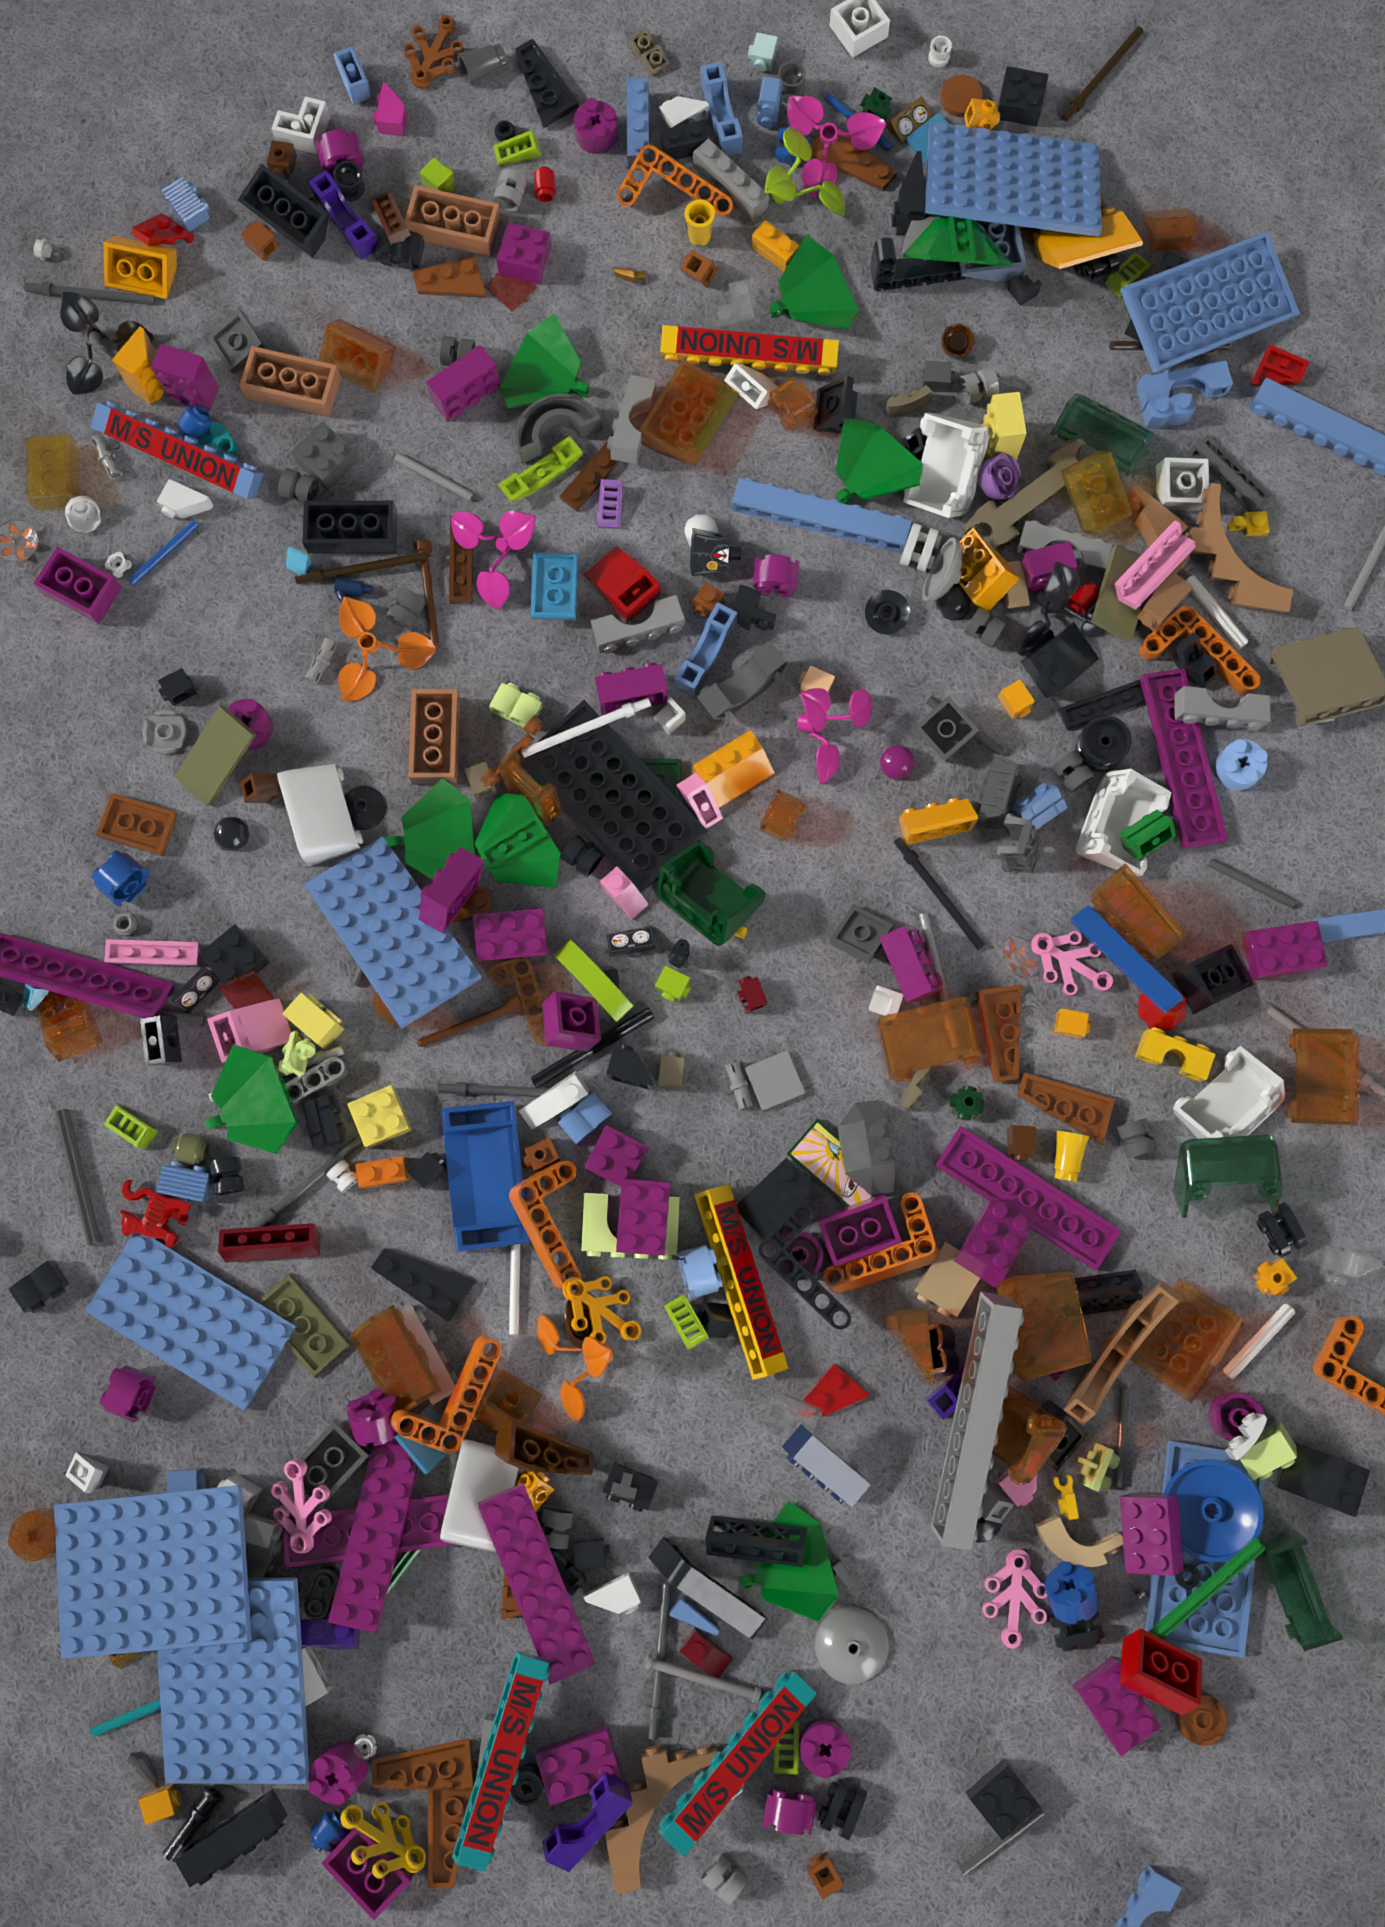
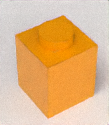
M1020 679L1001 690L998 695L999 700L1012 719L1017 716L1023 718L1032 711L1031 708L1035 702Z
M1061 1008L1057 1011L1053 1034L1077 1039L1084 1038L1086 1034H1089L1091 1028V1021L1088 1020L1089 1013Z
M174 1784L146 1793L138 1800L145 1825L175 1815L181 1809L182 1797L178 1789L175 1790Z

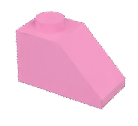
M696 773L677 784L684 801L696 819L706 829L723 819L707 784Z
M617 866L600 881L602 889L631 920L649 905L635 885Z
M1033 1450L995 1481L1017 1507L1020 1505L1024 1507L1034 1498L1032 1494L1036 1492L1039 1455Z

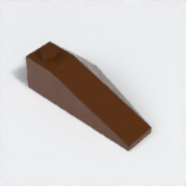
M513 1419L496 1434L495 1455L507 1464L527 1472L589 1476L593 1474V1452Z

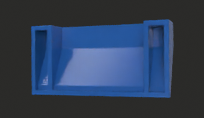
M514 1101L443 1108L441 1117L455 1253L530 1243L529 1236L509 1198L511 1188L523 1181ZM522 1189L521 1197L525 1200L524 1190Z

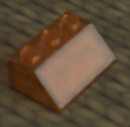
M337 319L326 324L318 361L337 365L342 378L375 393L392 365L396 346L348 322Z

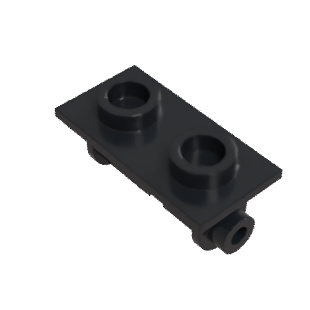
M680 939L672 950L668 947L666 949L667 958L670 959L669 963L679 969L682 966L686 969L688 968L687 958L690 955V945L687 940Z
M550 1547L567 1593L573 1596L579 1587H583L587 1582L585 1574L575 1569L557 1548Z

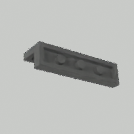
M1209 434L1203 440L1199 439L1192 446L1189 454L1195 459H1208L1209 474L1216 480H1220L1221 485L1249 512H1254L1270 498L1271 494ZM1206 443H1208L1214 449V452L1206 445ZM1238 475L1243 476V477L1245 478V481H1244L1242 478H1240ZM1254 490H1257L1263 497L1261 498Z

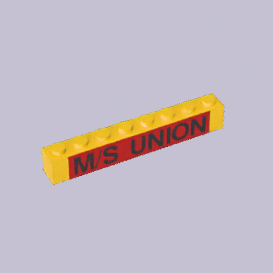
M663 325L660 356L667 362L686 360L689 364L708 362L711 366L730 364L731 367L738 362L745 366H752L756 370H764L767 367L774 368L778 372H786L787 369L796 370L800 374H807L809 371L818 372L819 375L829 376L831 373H835L837 368L839 340Z
M730 1184L708 1189L694 1195L711 1250L713 1249L715 1253L716 1266L722 1280L752 1380L789 1369Z

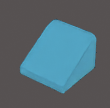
M289 546L287 549L286 568L299 575L308 573L313 565L310 557Z
M25 984L22 1003L29 1010L33 1011L49 993V990Z

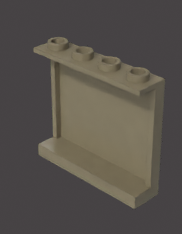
M1359 627L1344 628L1339 632L1322 634L1313 639H1303L1294 644L1280 645L1272 649L1268 662L1269 664H1276L1299 712L1296 722L1299 727L1385 705V677Z

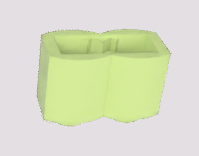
M501 683L489 708L492 713L524 727L534 715L538 717L543 706L540 698L535 694L528 693L527 695L521 693L520 688L512 683H508V685Z

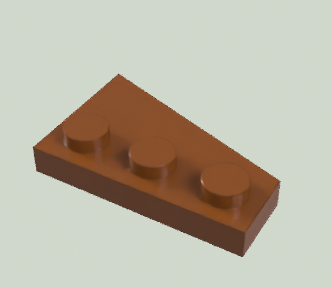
M475 256L412 271L418 294L440 296L450 294L459 295V297H467L468 295L486 298Z

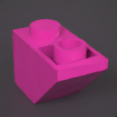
M383 83L381 92L377 94L378 110L374 111L373 122L377 125L380 134L404 136L407 123L405 105L389 85Z

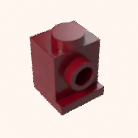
M747 976L738 980L740 990L737 991L742 1004H747V1006H744L745 1014L767 1006L768 1001L758 977L751 978V976Z

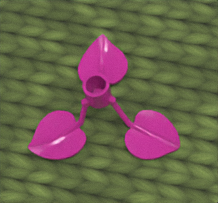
M789 96L787 116L790 126L799 130L804 136L809 135L814 127L816 130H820V139L824 143L822 162L818 159H811L802 169L801 177L805 188L817 185L822 186L824 181L836 183L838 177L837 167L834 163L826 162L828 146L835 143L837 135L851 136L850 141L853 147L858 150H869L878 142L886 122L877 115L861 112L852 115L847 120L848 133L837 129L833 123H825L818 126L817 124L823 118L821 103L810 96ZM818 190L809 192L811 198H819Z
M466 511L454 513L451 518L452 531L455 540L460 546L471 549L478 545L479 539L496 540L495 545L497 549L503 552L491 566L490 572H480L477 578V589L481 598L491 607L498 610L502 609L510 594V583L503 573L499 571L494 572V570L509 555L510 550L523 549L529 543L534 531L536 516L519 511H508L500 519L501 535H482L484 524L477 515Z
M812 688L800 693L805 713L801 714L798 718V729L802 732H810L811 737H815L824 743L818 747L816 754L820 784L827 782L836 773L840 764V753L836 745H830L829 740L818 733L824 729L825 721L852 718L854 727L861 728L865 726L872 714V699L870 693L865 689H858L851 695L849 702L851 713L838 716H827L826 714L830 708L831 700L829 693L825 689Z

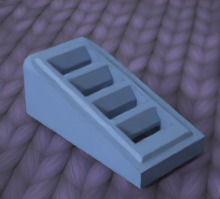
M680 1596L669 1611V1615L711 1634L717 1635L720 1631V1627L715 1621L684 1596Z

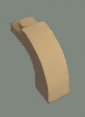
M1057 1515L1034 1524L1044 1545L1057 1557L1072 1565L1097 1567L1107 1564L1104 1553H1107V1555L1114 1554L1120 1551V1546L1123 1545V1537L1118 1532H1114L1092 1543L1083 1544L1075 1542L1070 1538L1061 1518Z

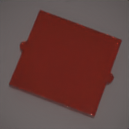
M498 273L485 286V289L511 312L522 302H526V298L537 288L532 282Z
M255 971L241 977H235L233 981L219 987L234 1009L274 999Z

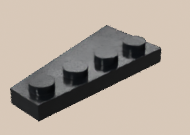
M533 38L515 48L518 62L543 129L579 108V102Z
M385 1248L371 1266V1269L448 1322L476 1283L474 1280Z

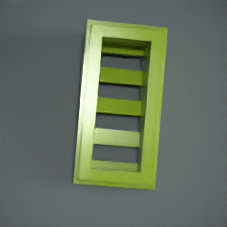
M533 130L493 145L499 167L542 156L537 136ZM523 145L524 150L520 151L519 146ZM512 147H514L515 150L514 154H512L510 149ZM506 149L507 157H503L502 150Z
M1134 252L1119 266L1118 272L1108 277L1105 285L1117 296L1122 297L1120 289L1137 282L1151 265L1138 253ZM1132 261L1136 265H1138L1141 268V270H1138L1134 265H1132Z
M119 1105L114 1107L104 1123L106 1127L143 1150L148 1148L158 1133L157 1129ZM121 1114L124 1115L121 1122L116 1127L115 1123L117 1122ZM129 1119H130L131 1122L129 1123V1125H128V1127L126 1128V1130L123 1131V1128L125 1127V1125L127 1124V1122H128ZM138 1125V1126H139L138 1129L136 1130V1132L134 1133V1135L131 1136V1133L133 1132V1130L135 1129V1127Z
M681 1295L664 1306L688 1350L709 1339L685 1295ZM689 1313L691 1314L678 1322V1320L682 1317L688 1315ZM695 1322L693 1325H691V1326H689L688 1328L682 1330L684 1327H686V1326L690 1325L691 1323ZM699 1329L700 1332L687 1339L686 1336Z
M794 1721L789 1727L794 1729V1734H784L780 1738L794 1739V1745L779 1744L778 1741L774 1746L773 1774L798 1775L799 1721ZM779 1750H794V1755H779ZM779 1760L794 1761L793 1766H779Z

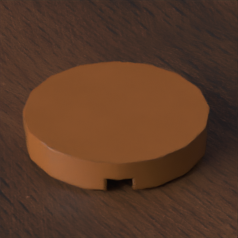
M955 75L949 78L943 84L940 93L942 107L950 115L956 117H964L972 98L983 99V91L979 82L967 75Z
M1201 1693V1706L1184 1715L1177 1713L1178 1728L1183 1736L1190 1742L1200 1746L1213 1745L1221 1740L1228 1723L1226 1711L1222 1704L1211 1695Z

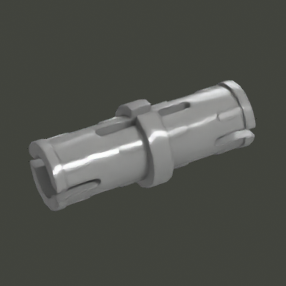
M103 435L94 436L91 439V443L98 454L97 459L99 463L103 464L109 479L115 480L119 478L123 473L116 462L115 453L110 450Z
M328 638L324 639L317 655H314L312 658L313 662L305 675V679L318 684L325 668H328L330 665L329 661L338 646L337 643Z
M737 1061L733 1062L735 1073L731 1063L725 1065L732 1084L730 1089L734 1091L740 1111L745 1109L743 1099H745L747 1108L753 1107L747 1090L748 1082L744 1080L740 1062Z

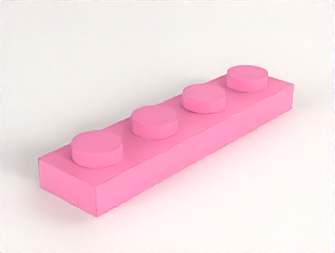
M106 939L104 962L107 964L199 967L201 944L199 942Z

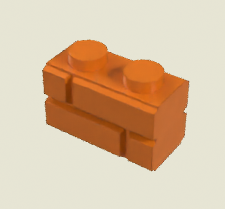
M404 1156L356 1164L358 1185L362 1189L410 1181L407 1158Z

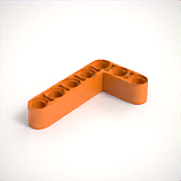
M646 145L640 150L617 192V199L622 205L630 206L634 204L654 171L694 199L708 201L718 215L725 216L733 209V200L728 194L654 145ZM647 149L654 150L656 154L653 162H648L644 157ZM666 161H670L674 165L672 174H666L663 171V164ZM636 169H641L644 172L642 182H637L633 177ZM683 174H690L692 176L693 182L691 186L686 187L682 184L681 177ZM702 186H707L711 190V196L708 199H703L699 194ZM624 189H630L633 193V199L630 202L625 201L622 197ZM721 198L727 199L729 202V209L727 211H721L718 208V201Z
M1182 606L1176 610L1155 631L1148 635L1140 646L1139 653L1141 657L1151 661L1162 654L1179 637L1185 639L1192 632L1194 634L1195 632H1200L1204 637L1200 638L1202 652L1216 659L1219 675L1239 695L1246 696L1248 693L1251 694L1260 684L1258 673L1191 606ZM1179 616H1184L1188 622L1181 621ZM1163 630L1169 631L1172 637L1166 636ZM1147 645H1153L1156 651L1149 650ZM1211 648H1216L1219 654H1214ZM1227 664H1232L1235 670H1230ZM1243 680L1249 681L1251 687L1246 686Z
M570 1161L551 1164L515 1185L509 1192L510 1201L553 1285L558 1290H563L566 1274H568L569 1278L578 1277L581 1279L582 1277L542 1198L575 1178L576 1167ZM560 1167L564 1169V1177H561L559 1173ZM541 1178H543L546 1183L544 1189L540 1185ZM522 1189L526 1192L525 1200H523L521 1197ZM533 1210L537 1213L536 1221L532 1219ZM544 1231L548 1235L547 1242H544L542 1237ZM555 1252L558 1254L559 1261L557 1264L554 1262L553 1259ZM571 1286V1290L576 1289L575 1286Z
M907 1193L901 1199V1208L911 1240L835 1267H828L824 1271L823 1280L833 1293L839 1294L936 1262L940 1255L926 1208L919 1195ZM911 1204H918L916 1209L908 1210ZM925 1225V1228L922 1231H915V1228L917 1226ZM924 1247H932L929 1253H921ZM909 1254L907 1260L899 1261L901 1255ZM886 1261V1265L883 1268H876L879 1262ZM857 1269H864L861 1275L854 1276V1272ZM835 1276H841L839 1282L831 1283Z
M1342 1316L1336 1320L1313 1365V1372L1322 1381L1385 1416V1388L1346 1366L1363 1333V1323L1358 1317ZM1347 1321H1350L1353 1325L1350 1333L1345 1329ZM1336 1342H1339L1342 1346L1340 1354H1337L1334 1350ZM1326 1363L1331 1366V1372L1327 1376L1323 1372V1367ZM1347 1376H1351L1353 1381L1349 1388L1345 1385V1378ZM1369 1388H1372L1374 1391L1372 1400H1369L1366 1395Z
M482 1335L476 1339L439 1423L407 1410H398L391 1417L392 1428L402 1437L449 1454L458 1451L501 1355L502 1348L500 1343L488 1335ZM491 1343V1350L488 1353H484V1347ZM478 1366H482L480 1374L474 1376V1370ZM472 1389L470 1397L464 1399L465 1391ZM462 1412L461 1418L454 1422L455 1414ZM409 1418L408 1425L405 1428H400L402 1420ZM426 1427H430L429 1434L422 1436V1431ZM452 1435L451 1441L444 1445L445 1437Z

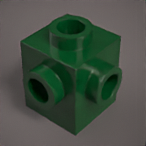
M874 87L870 95L866 93L860 103V106L863 107L861 112L877 115L886 121L892 110L889 105L893 98Z
M963 1086V1089H957L955 1093L951 1094L949 1107H952L951 1114H955L958 1119L966 1121L976 1118L979 1113L982 1114L985 1100L981 1099L982 1093L977 1092V1088L971 1086ZM966 1098L972 1099V1106L965 1104Z

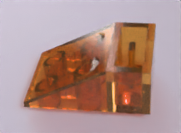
M49 991L37 1005L45 1046L58 1062L102 1043L98 1025L88 1002Z

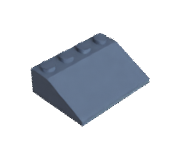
M975 220L1011 261V266L959 262L961 276L996 282L1011 281V277L1017 275L1019 279L1022 278L1027 264L1019 226Z

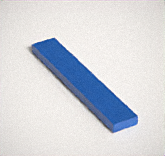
M1089 905L1071 918V923L1164 1014L1183 1000V996Z

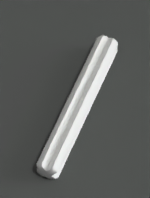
M1195 575L1188 577L1185 581L1193 587L1190 591L1236 648H1243L1249 642L1246 636Z
M1283 1304L1226 1365L1223 1372L1229 1378L1234 1379L1295 1314V1310L1290 1305Z

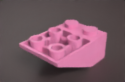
M280 998L230 1010L207 1019L223 1064L226 1062L232 1045L265 1053L279 1048L289 1041L290 1033L292 1032L287 1018L282 1014L284 1009Z

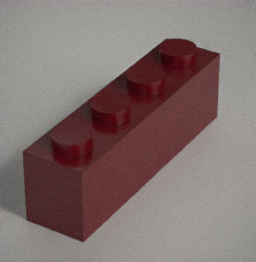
M315 1223L220 1229L218 1253L225 1263L319 1257L321 1233Z

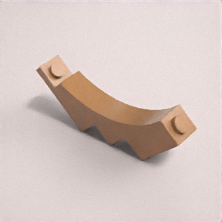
M1138 484L1131 490L1124 501L1132 510L1139 514L1134 523L1145 539L1148 548L1174 521L1181 524L1182 535L1189 527ZM1190 555L1152 592L1147 603L1138 614L1137 618L1152 631H1155L1193 588L1177 574L1190 559Z

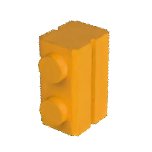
M767 220L752 235V249L783 272L800 246Z

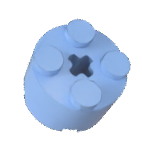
M1235 740L1219 754L1215 761L1214 768L1219 782L1224 787L1234 791L1244 790L1253 786L1267 769L1268 755L1265 750L1253 741Z
M702 1245L677 1252V1255L683 1258L678 1260L684 1285L688 1286L689 1291H691L687 1292L690 1299L717 1292L718 1288L723 1287L720 1274L713 1267V1264L717 1263L713 1249L711 1250L710 1247Z

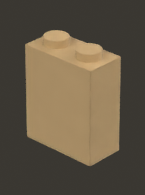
M942 1242L939 1247V1258L936 1262L929 1264L914 1292L918 1294L916 1298L929 1306L931 1302L938 1306L937 1312L947 1318H950L951 1315L958 1317L980 1278L954 1261L959 1253L958 1249L946 1242Z

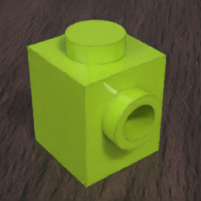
M433 158L419 172L421 182L425 187L449 193L453 191L455 186L454 173L448 165H443Z
M665 965L655 984V989L662 992L661 997L670 1002H674V1000L680 1002L682 997L687 998L692 985L689 984L690 977Z

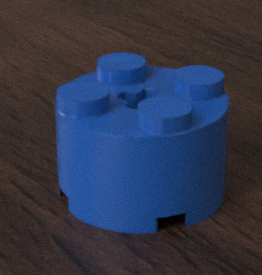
M118 850L112 852L108 860L92 873L95 887L117 906H123L121 902L124 901L128 903L134 901L146 888L147 884L144 881L146 877L149 878L150 876L149 872L128 853H120Z
M1062 1561L1048 1574L1045 1581V1590L1050 1608L1057 1619L1064 1623L1077 1624V1621L1082 1619L1087 1621L1096 1614L1099 1608V1597L1092 1572L1081 1565H1072L1069 1562Z

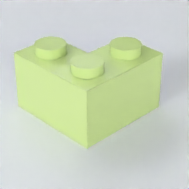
M1279 1420L1263 1429L1257 1441L1240 1460L1252 1480L1257 1478L1264 1480L1271 1476L1276 1468L1281 1466L1284 1469L1295 1463L1294 1459L1297 1458L1296 1445Z

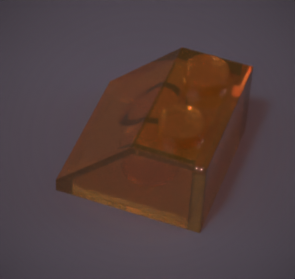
M1188 208L1144 212L1150 253L1193 248L1199 234L1196 215Z
M502 1369L481 1399L473 1419L495 1433H498L512 1419L526 1424L543 1395Z

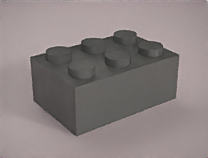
M340 1420L334 1421L300 1457V1459L307 1463V1471L303 1476L305 1500L308 1501L313 1495V1490L320 1485H325L330 1490L329 1498L320 1502L314 1508L316 1511L322 1509L371 1455V1451L366 1446H361L355 1442L352 1432ZM284 1474L282 1477L293 1487V1480H290Z

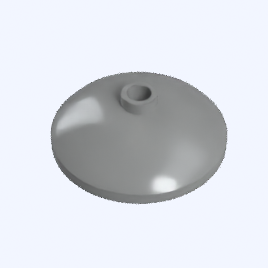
M954 537L948 539L936 555L923 586L922 598L924 601L929 603L936 601L946 594L953 584L956 585L962 576V572H960L962 549L958 539Z
M843 1607L837 1609L822 1621L815 1637L817 1659L823 1670L839 1682L859 1684L872 1679L883 1668L888 1656L889 1643L885 1628L875 1615L863 1608ZM851 1644L858 1646L856 1652L849 1651Z

